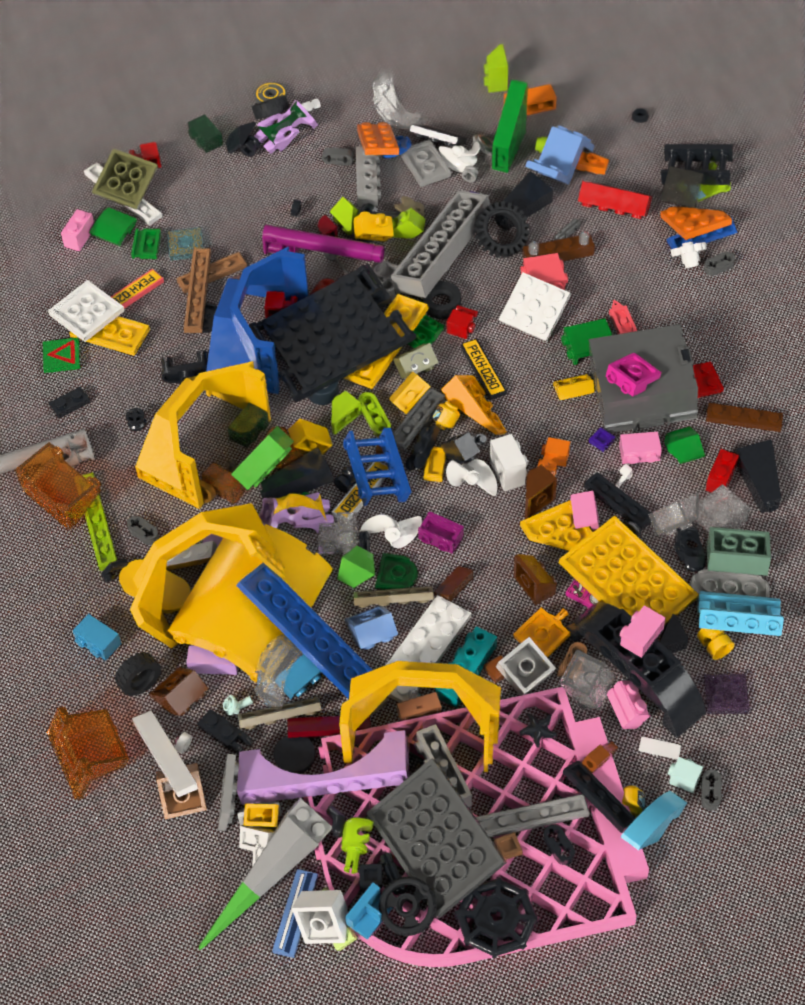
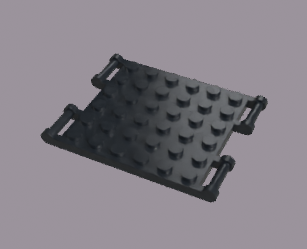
M366 265L360 266L357 271L258 323L253 322L249 324L253 334L259 340L266 341L260 332L263 329L265 330L271 341L274 342L275 350H278L288 365L289 369L281 370L278 376L286 384L295 402L305 399L416 339V334L413 330L409 329L398 310L393 311L390 316L386 317L373 298L381 294L383 288L373 279ZM361 278H365L371 290L367 291L360 281ZM397 323L405 335L400 337L392 324ZM295 376L302 390H297L290 378Z

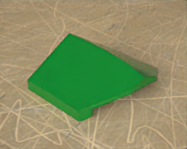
M690 426L666 433L664 444L668 452L678 459L680 464L705 457L699 434Z

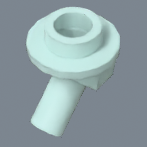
M229 695L224 700L223 709L227 715L231 716L238 714L240 709L252 704L253 701L250 696L237 701L233 695Z

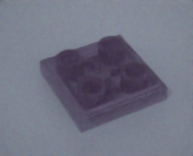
M745 674L704 675L707 714H749L750 708Z

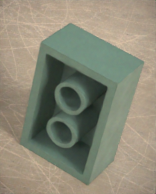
M710 527L707 541L708 571L768 576L771 561L769 532Z

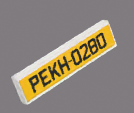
M373 462L366 472L389 469L387 465L381 462ZM386 478L367 480L370 488H378ZM357 483L332 511L334 517L347 524L363 506L362 499L358 496Z

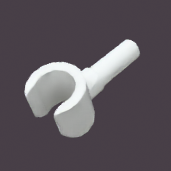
M627 464L620 469L622 476L615 485L618 488L626 479H630L633 475L632 468Z

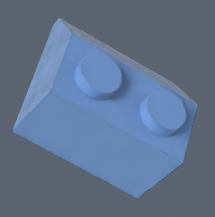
M383 606L374 607L345 619L346 625L360 649L367 650L373 648L376 643L391 641L394 636L398 635L391 612Z

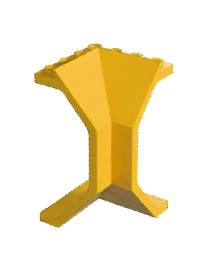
M253 361L185 378L154 416L135 466L138 478L198 509L202 507L204 502L195 459L180 451L177 422L204 390H206V395L209 397L214 395L270 422L271 414L265 374L258 369H254Z
M252 503L201 512L153 543L132 578L138 591L130 611L138 627L170 648L178 645L168 631L170 626L162 612L167 561L210 534L244 544L251 558L253 556L258 557L282 579L286 577L283 572L285 569L284 565L274 555L277 549Z
M396 661L351 678L349 700L341 705L339 723L344 763H353L356 729L397 686L454 689L480 726V735H484V772H488V764H493V745L498 744L501 687L457 664Z

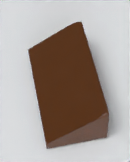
M458 566L433 594L439 595L451 602L473 579L474 571Z

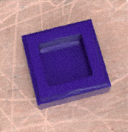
M601 427L589 438V443L602 452L615 441V436Z

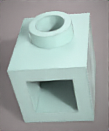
M679 757L676 764L672 763L668 771V775L671 776L669 784L694 793L703 767L695 764L690 759Z

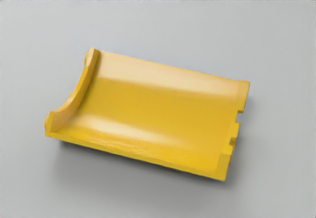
M265 524V528L277 549L274 555L276 559H280L285 567L283 572L286 577L283 580L312 608L333 568L317 552L313 554L307 550V545L284 531ZM223 538L168 631L177 643L190 644L209 650L216 656L225 658L238 666L250 676L252 681L256 683H270L292 642L236 586L240 580L263 562L256 556L251 558L244 544Z

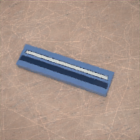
M297 869L272 950L274 954L295 958L301 931L292 907L301 891L315 890L318 880L317 873Z

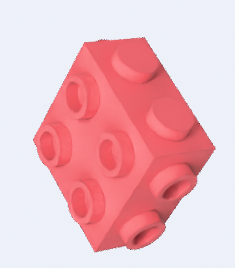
M558 253L523 258V266L520 267L521 275L524 272L565 290L568 276L563 271L564 263L563 260L559 259Z

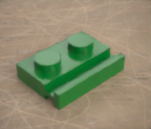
M136 228L131 252L132 259H135V257H140V259H157L161 238L160 229L138 230Z

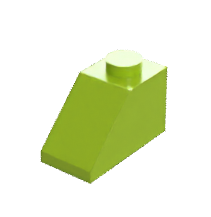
M346 390L332 400L331 423L334 435L362 414L361 402Z

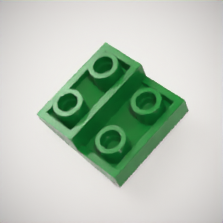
M108 207L98 217L89 233L120 247L126 234H131L137 219Z
M424 315L414 329L416 339L408 343V345L416 348L424 343L432 344L444 330L445 325Z

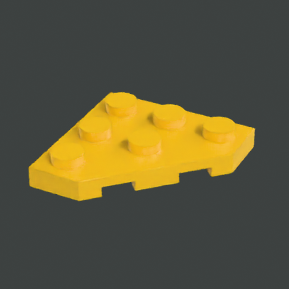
M571 500L520 521V527L530 541L567 551L573 549L593 533L589 526L575 528Z

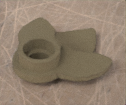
M401 196L402 203L394 205L399 212H405L412 208L421 216H425L424 205L420 202H414L408 196Z

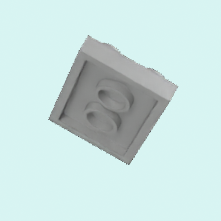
M431 140L412 145L406 152L400 155L420 187L451 177V171Z
M227 754L223 773L218 830L226 831L227 825L232 824L235 810L234 799L237 790L236 779L239 763H235L236 755Z

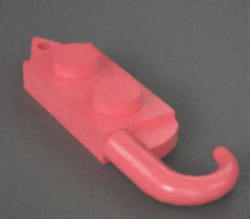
M613 300L612 308L609 309V315L617 334L637 331L627 306H623L616 300Z

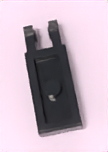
M437 425L422 428L418 440L413 447L412 454L406 460L407 470H415V467L417 469L423 468L440 431Z
M212 709L197 723L202 731L238 754L241 751H245L241 745L236 743L238 739L248 746L253 744V740L247 734Z

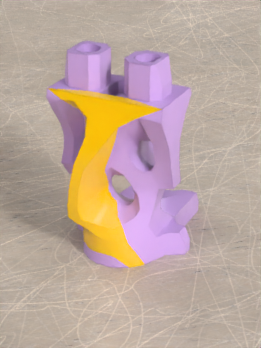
M318 492L306 496L290 493L281 498H264L262 509L259 513L264 526L267 524L278 528V525L283 522H288L291 525L293 524L294 528H312L317 533H320L323 527H331L334 522L333 515L325 514L330 509L329 500L321 499ZM293 509L295 513L289 514L287 510Z

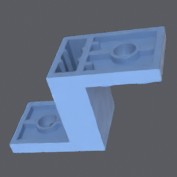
M559 125L558 128L552 126L539 160L534 159L533 162L528 160L525 167L569 185L583 148L593 151L595 145L590 143L591 140L576 131L572 133V131Z

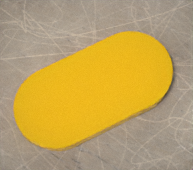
M142 559L129 562L126 567L122 568L119 575V581L124 592L134 598L138 589L132 578L141 565ZM167 570L162 612L168 614L180 611L191 590L189 584L184 579Z

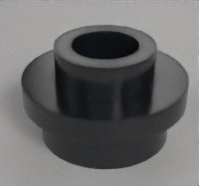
M644 108L635 109L632 113V120L637 123L646 122L648 120L647 111Z

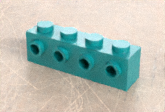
M476 626L472 632L467 634L463 647L457 649L454 661L448 664H457L479 675L497 647V636ZM434 688L439 700L455 708L459 707L462 700L454 689Z

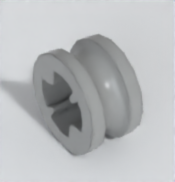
M471 165L466 166L462 172V178L467 182H474L478 176V170Z

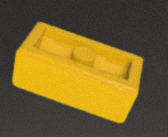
M588 374L553 382L560 400L591 394L595 391L593 379Z

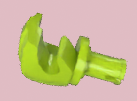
M353 817L345 822L341 849L347 853L344 871L349 873L351 864V874L357 873L359 857L367 853L368 848L364 844L369 842L370 835H358V832H370L372 830L374 822L370 819Z

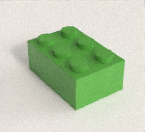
M276 426L231 475L247 490L252 485L256 488L292 450L290 445L294 441Z

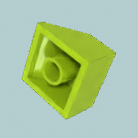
M499 44L486 57V64L483 65L484 74H486V76H483L484 86H487L488 93L508 90V63L504 46Z

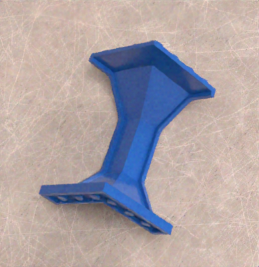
M289 246L244 268L242 274L228 278L213 319L206 372L253 361L254 369H258L265 374L267 393L279 394L280 384L274 342L257 339L240 312V308L245 294L266 297L267 291L285 292L286 301H290L291 296H296L297 302L309 296L305 254L290 252Z

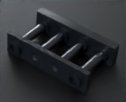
M665 144V161L669 162L668 169H661V184L730 185V170H726V162H733V144ZM675 161H686L685 169H674ZM692 161L702 162V170H691ZM709 162H720L719 170H708Z

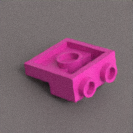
M631 353L609 364L606 377L610 383L618 385L624 394L628 393L634 397L644 392L648 384L660 379L662 372L636 353Z

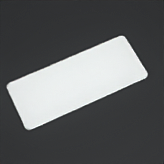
M641 737L639 751L677 760L681 749L679 744L647 737Z

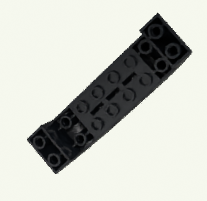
M604 602L594 603L567 624L565 628L570 632V638L574 642H578L584 637L664 712L662 725L676 738L706 714L701 694L690 675L681 665V661L657 639L654 640L642 658L620 645L621 630L625 625L629 626L632 622V617L623 608L619 609L614 605Z

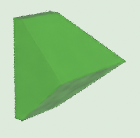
M356 545L342 557L337 579L355 589L357 585L375 575L374 554Z

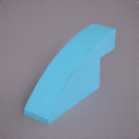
M671 791L664 793L631 823L621 835V838L637 850L659 841L670 822L680 816L687 802Z

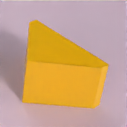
M245 804L244 826L278 827L279 805Z

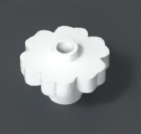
M687 242L682 244L683 247L671 250L672 257L681 256L685 268L699 266L698 261H700L698 252L706 250L707 247L706 242L696 244Z

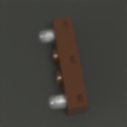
M583 231L579 236L539 244L536 241H532L528 246L523 247L522 256L523 258L558 253L560 260L568 261L593 256L595 245L590 233Z

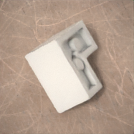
M240 826L239 848L253 851L252 866L277 829L276 827Z

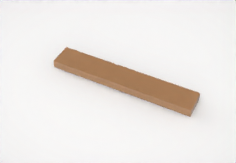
M193 248L184 333H202L211 248Z

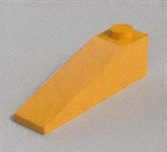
M455 375L441 389L448 402L457 406L458 409L495 435H503L507 432L499 416L492 412L491 408L493 405L485 399L484 395H486V392L474 375Z

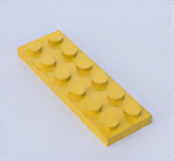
M397 294L384 312V315L388 317L393 311L398 310L409 329L414 331L429 308L425 303ZM397 323L392 324L400 337L405 335ZM401 348L344 377V379L373 389Z

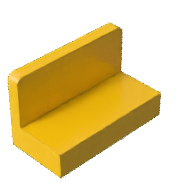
M411 372L389 400L407 414L431 386L416 373Z

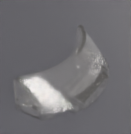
M382 70L372 82L374 98L372 100L378 115L382 117L383 121L392 127L409 130L411 125H421L430 120L427 116L421 115L419 111L412 114L402 106L395 92L393 73Z
M284 634L276 637L267 645V648L262 652L255 670V673L258 674L257 685L254 686L255 694L268 707L283 706L284 687L288 673L296 660L303 654Z

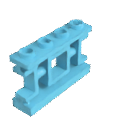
M699 591L697 612L700 613L699 628L781 636L784 621L783 616L780 615L781 600L778 598Z

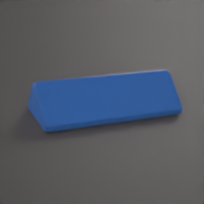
M732 219V225L685 240L679 234L671 236L666 240L671 249L683 247V243H709L738 232Z

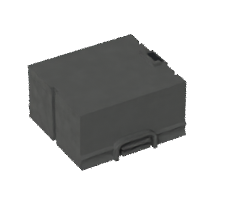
M681 324L589 339L590 370L604 430L609 433L631 429L636 431V427L643 429L664 425V422H667V426H669L670 423L697 419L698 386L694 377L692 356L689 346L687 347L683 337ZM631 353H636L662 372L660 379L648 384L644 392L634 397L628 393L624 394L618 385L610 383L606 377L609 364Z

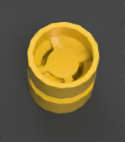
M702 628L697 633V638L704 647H707L706 651L712 659H721L733 650L735 644L727 634H724V630Z

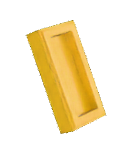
M442 447L432 448L425 464L424 480L443 481L446 454Z

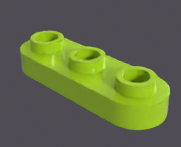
M370 392L362 393L358 398V401L361 402V411L373 434L378 437L382 433L380 430L391 428V424L376 396Z

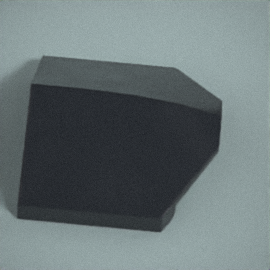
M255 122L240 125L230 133L226 140V147L230 154L244 144L255 127Z

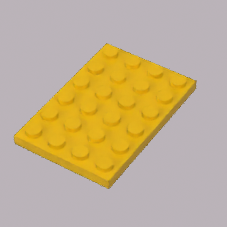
M613 516L567 552L558 562L599 602L614 605L619 609L623 608L631 617L645 605L665 617L664 626L669 623L672 614H680L699 597V594L616 516Z

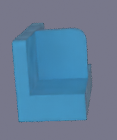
M375 883L369 886L345 916L346 925L365 939H369L382 923V914L379 912L380 887ZM390 907L387 909L388 914L394 907Z

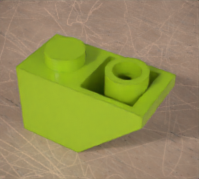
M342 197L330 210V213L334 216L333 220L339 226L342 224L344 226L342 230L350 236L354 229V218L358 216L359 210L349 200Z
M412 208L401 212L392 219L393 237L407 239L416 237L424 231L426 219Z

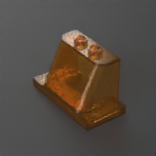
M66 707L57 708L47 734L74 799H83L91 781L125 767L129 758L125 751V745L118 735V729L113 724L107 709L69 715Z

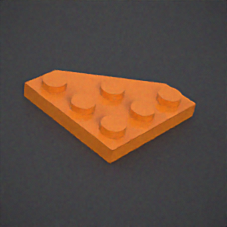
M675 206L660 211L661 218L685 240L732 225V218L724 211Z

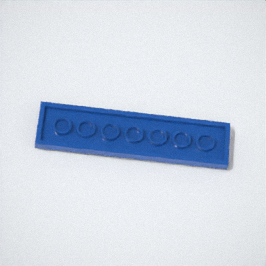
M260 564L236 585L348 699L351 678L372 671L309 605L266 564Z

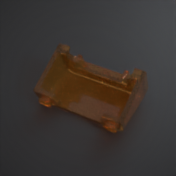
M48 442L14 471L23 491L67 530H71L101 492V483L96 477L88 476L84 478L64 461L62 456L64 453L61 448Z

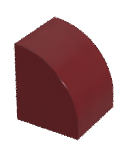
M326 215L322 216L318 222L319 234L338 237L337 226Z

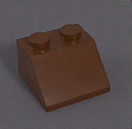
M542 464L537 468H532L527 474L524 519L538 514L554 502L556 498L557 478Z
M517 554L514 556V578L535 605L555 595L556 580L552 575L549 576L541 561L538 562L534 556Z
M178 667L149 695L170 714L180 716L188 712L191 704L202 699L204 692L209 688L195 670Z

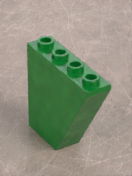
M514 79L510 82L493 142V170L509 172L525 136L527 82Z

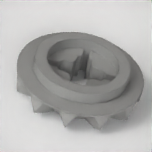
M475 134L473 136V143L478 142L481 146L480 150L484 154L492 155L493 142L485 135Z

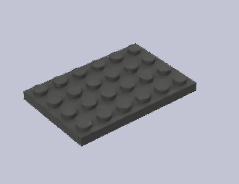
M433 758L367 812V815L374 822L375 827L407 875L424 881L432 889L437 905L436 918H441L507 863Z

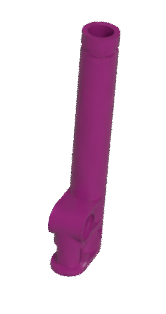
M268 224L263 229V252L266 255L268 253H276L289 246V251L298 253L301 248L365 261H374L376 263H382L385 247L382 245Z

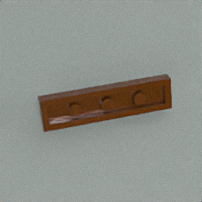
M708 403L706 422L781 432L783 413Z

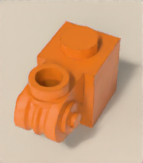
M548 437L547 444L542 446L541 455H544V457L539 459L538 466L542 464L555 476L557 466L566 467L570 441Z

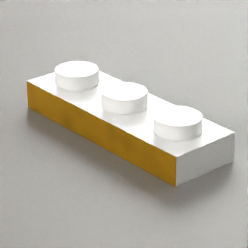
M214 541L192 545L167 561L166 570L208 563L216 551L217 544Z

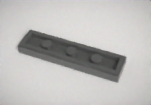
M432 388L425 392L393 433L398 448L405 451L434 414L438 405L445 400L444 394Z

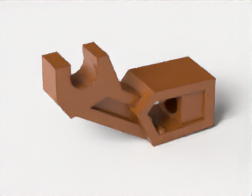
M613 742L605 746L600 744L585 757L582 764L591 773H594L610 758L611 754H615L618 747Z

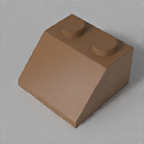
M198 763L185 765L197 783L198 789L180 797H177L162 771L156 772V781L165 819L207 810Z

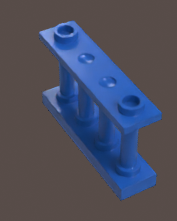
M384 428L379 438L355 440L353 431H349L343 440V446L347 450L358 486V496L362 499L363 506H367L371 497L375 495L395 494L397 495L398 502H406L411 494V489L392 429ZM379 445L382 447L383 454L360 456L358 447ZM384 461L389 469L365 472L363 463ZM389 477L392 479L393 486L370 488L367 479Z

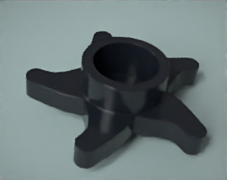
M527 714L530 726L522 729L520 736L530 735L537 748L540 747V741L544 738L557 737V733L550 731L548 728L551 715H547L545 719L538 720L533 715Z

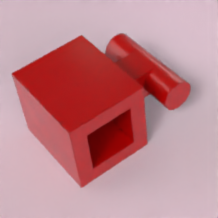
M156 142L141 144V153L136 154L135 150L129 151V154L158 164V168L161 167Z
M267 291L264 306L265 317L267 318L296 303L297 297L291 296L290 301H286L285 292Z
M457 305L456 310L453 309L447 320V333L467 339L469 334H472L475 329L473 317H477L478 311Z

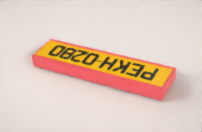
M151 269L112 295L111 298L124 306L125 309L164 283V279L154 269Z

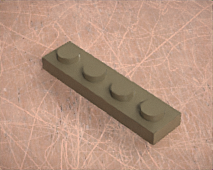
M432 586L353 592L354 606L361 608L369 607L371 604L387 606L390 603L398 602V604L404 605L409 604L410 601L427 603L430 600H434Z
M314 697L238 714L240 728L252 729L258 724L265 723L270 725L284 718L287 720V718H297L298 715L302 714L307 716L314 715L317 711L321 710L319 698Z

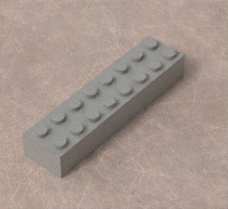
M457 191L391 275L395 292L423 298L428 296L474 236L476 218L490 205L488 195Z

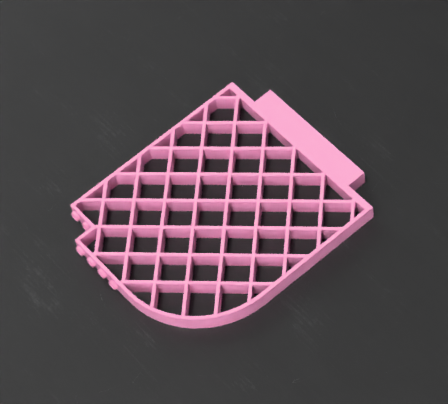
M563 686L500 700L499 725L502 727L498 731V744L493 745V759L516 771L504 790L479 777L484 770V740L467 731L475 719L466 707L358 730L355 734L354 745L360 744L358 748L354 747L353 763L366 756L373 743L384 738V733L405 730L406 734H410L407 737L409 753L411 752L424 759L423 755H419L414 743L417 742L416 732L436 724L439 730L452 736L447 743L451 754L460 741L483 753L472 772L459 765L457 767L469 790L474 787L497 800L488 813L492 814L500 812L504 805L512 809L530 805L512 795V792L523 776L548 789L540 803L551 801L555 793L563 798L582 794L562 783L566 777L562 772L564 768L578 760L582 763L591 751L600 744L602 746L607 745L608 741L600 717L575 722ZM537 707L552 715L548 726L550 731L562 719L571 749L552 738H544L540 741V747L537 748L531 736L524 735L522 736L523 738L534 744L523 761L499 749V746L510 730L520 735V731L527 727L526 724L517 720L522 711L526 708ZM341 734L321 738L322 746L318 748L320 758L325 759L326 765H323L324 774L333 772L328 751L338 750L343 753ZM541 747L566 760L555 779L530 766ZM611 754L610 758L592 774L622 803L624 791ZM386 787L373 788L369 795L361 790L342 792L362 804L353 817L365 818L367 812L380 802L377 799ZM338 793L325 794L315 807L312 796L303 797L304 801L309 802V806L332 826L333 819L326 814V810ZM586 797L587 807L591 811L600 843L576 830L583 818L573 820L570 826L562 822L551 824L559 826L569 841L596 855L584 875L566 865L559 864L553 855L548 856L525 843V840L532 831V829L521 831L517 837L523 851L522 855L543 866L532 887L505 873L515 857L507 859V863L490 876L491 880L501 877L502 880L523 890L527 889L531 902L558 916L557 921L549 932L537 934L532 931L526 943L527 947L523 950L635 925L637 916L626 883L648 878L649 868L643 849L637 850L622 839L621 835L623 833H620ZM623 805L630 812L629 806ZM500 835L492 838L496 839L505 835ZM342 837L337 839L326 855L321 841L314 850L316 860H321L328 889L334 890L328 869L353 882L343 896L348 908L360 890V873L351 874V868L349 873L345 872V864L336 860L342 851ZM370 837L369 842L364 844L369 850L373 851L366 864H377L382 854L391 853L393 863L403 869L384 839L378 842ZM603 859L606 860L616 893L591 880ZM550 871L577 885L566 906L538 892ZM405 872L402 877H409V876H408L407 873ZM384 887L380 888V894L385 889ZM494 889L483 892L481 895L486 897L491 896ZM584 890L612 905L604 919L591 922L572 911ZM476 898L473 899L469 906L472 909L471 911H474L478 903ZM406 901L402 906L403 911H410L413 904ZM521 903L518 911L520 914H525L523 904ZM428 907L425 911L420 909L419 914L415 917L418 923H421L426 917ZM621 908L623 915L614 917L616 911ZM500 912L490 915L494 921L502 919ZM435 917L429 927L452 940L444 954H426L410 951L421 933L408 936L401 948L392 946L374 936L382 923L369 939H365L354 931L363 942L376 951L398 961L418 966L449 967L492 958L491 955L470 945L466 946L463 942L464 937L460 928L457 931ZM466 918L469 927H471L474 923V919ZM565 921L574 925L571 927L561 929ZM519 923L515 932L520 936L525 926ZM507 937V939L505 940H498L497 946L512 942L514 940L508 941L510 937ZM459 945L467 949L466 951L455 952ZM518 949V950H515V951H512V952H509V953H505V954H502V955H506V954H510V953H515V952H519V951H523V950H522V949Z

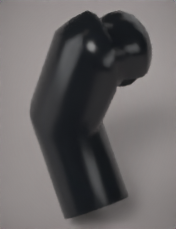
M123 558L110 562L101 573V577L104 578L106 583L114 580L113 573L128 565L126 559Z
M330 806L326 814L333 819V835L340 838L343 836L347 818L334 806Z

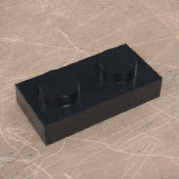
M80 386L49 402V406L56 417L60 419L91 402Z

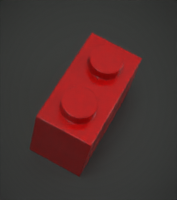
M723 449L720 450L709 473L706 491L724 497L737 467L738 454Z

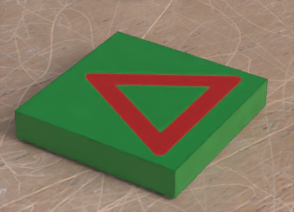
M79 338L43 341L44 373L81 369Z

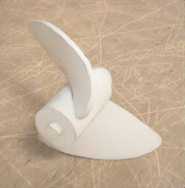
M475 142L470 150L463 146H453L452 148L440 146L439 152L449 168L462 173L466 166H474L476 164V155L481 146L478 142Z
M474 459L468 464L462 465L454 460L449 462L446 468V475L452 486H460L466 481L470 485L477 484L492 496L497 494L495 475L484 461Z
M379 514L366 520L361 527V531H368L369 534L384 531L385 537L390 541L392 547L402 548L416 537L418 528L422 524V518L417 516L397 522L388 515Z

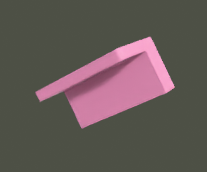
M588 491L572 494L571 504L575 528L591 526L592 532L596 531L600 525L594 492Z

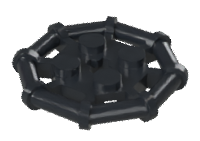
M501 877L479 885L463 899L458 910L454 913V917L457 918L462 931L465 945L477 948L491 955L492 958H497L499 955L518 949H525L535 925L539 923V917L536 916L529 898V891L502 880ZM496 889V892L492 893V895L488 897L482 896L480 894L489 890ZM500 889L515 895V897L511 898L500 893ZM476 898L478 903L474 911L468 910L473 899ZM518 902H522L526 914H520L517 909ZM500 912L502 919L494 921L490 915ZM466 918L474 919L476 929L472 933ZM519 922H526V925L521 935L519 936L515 932V930ZM481 934L492 939L493 946L477 939V937ZM510 936L514 939L512 942L497 946V940H505Z

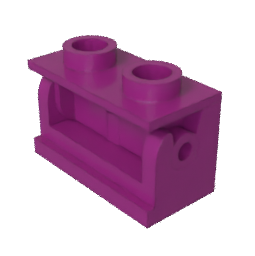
M429 511L421 527L418 528V539L425 544L438 547L441 551L453 554L463 538L464 526Z

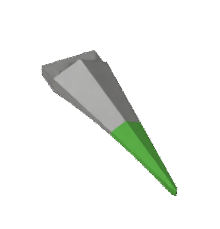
M299 798L285 814L245 879L200 943L199 950L210 943L312 852L330 832L332 826L303 799Z

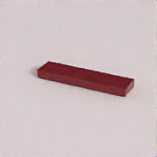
M370 715L356 731L371 728ZM340 716L287 718L288 738L340 735Z

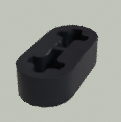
M547 826L544 830L543 839L548 849L559 864H570L573 862L575 855L573 845L559 826ZM551 832L554 835L557 834L558 842L553 837L549 838ZM560 847H562V849L564 850V852H568V851H569L568 857H566L565 855L560 856V855H561V848H560Z

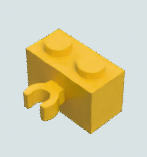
M361 212L354 218L355 239L384 242L394 236L392 216H385L383 213L375 215L370 214V212Z
M299 419L288 429L290 437L294 441L291 445L292 452L294 453L298 450L299 454L303 455L306 451L310 452L319 447L323 455L333 446L326 427Z

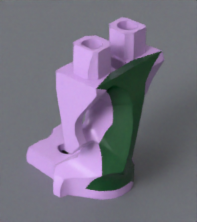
M295 100L285 113H277L259 122L257 126L260 130L254 136L261 144L267 138L270 139L264 147L271 154L277 148L280 151L285 149L300 132L298 129H295L297 125L301 123L308 124L314 129L318 124L306 109ZM291 131V134L285 137L286 132Z

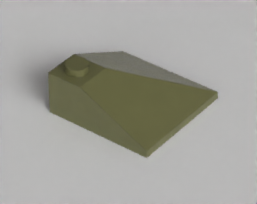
M113 148L92 193L137 210L158 168V164Z

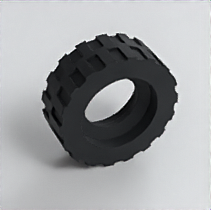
M286 95L277 96L252 106L255 119H262L290 108Z
M438 281L426 298L422 297V303L427 304L429 308L426 314L437 319L449 318L453 309L456 310L457 305L461 306V292L455 284L449 283V281ZM438 295H446L450 297V303L438 305L433 302V298Z
M149 652L137 653L129 657L118 668L115 674V681L125 695L137 696L149 690L160 678L162 668Z

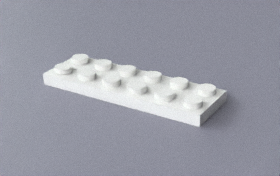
M437 595L386 665L396 661L439 663L471 618V612ZM397 686L388 697L397 702L413 699L421 687Z

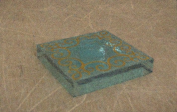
M201 227L167 231L170 261L192 258L193 248H204Z

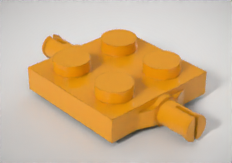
M541 607L513 633V637L520 643L530 637L548 658L571 636L570 632L561 623L569 613L562 608L554 616L547 613Z

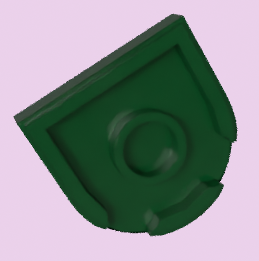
M382 553L375 589L411 588L418 578L417 566L409 557Z

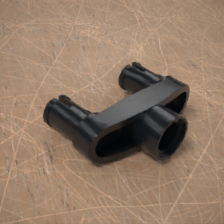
M202 350L203 355L201 356V351H198L196 354L198 362L173 366L172 358L167 357V362L165 357L162 358V380L167 383L181 384L186 377H194L199 373L206 372L208 352Z

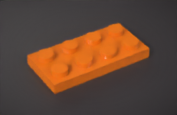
M385 122L357 124V132L365 155H399V147L390 124Z

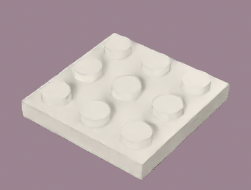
M523 272L499 321L547 342L571 294Z
M87 280L49 309L48 313L65 328L86 342L122 314L124 306Z

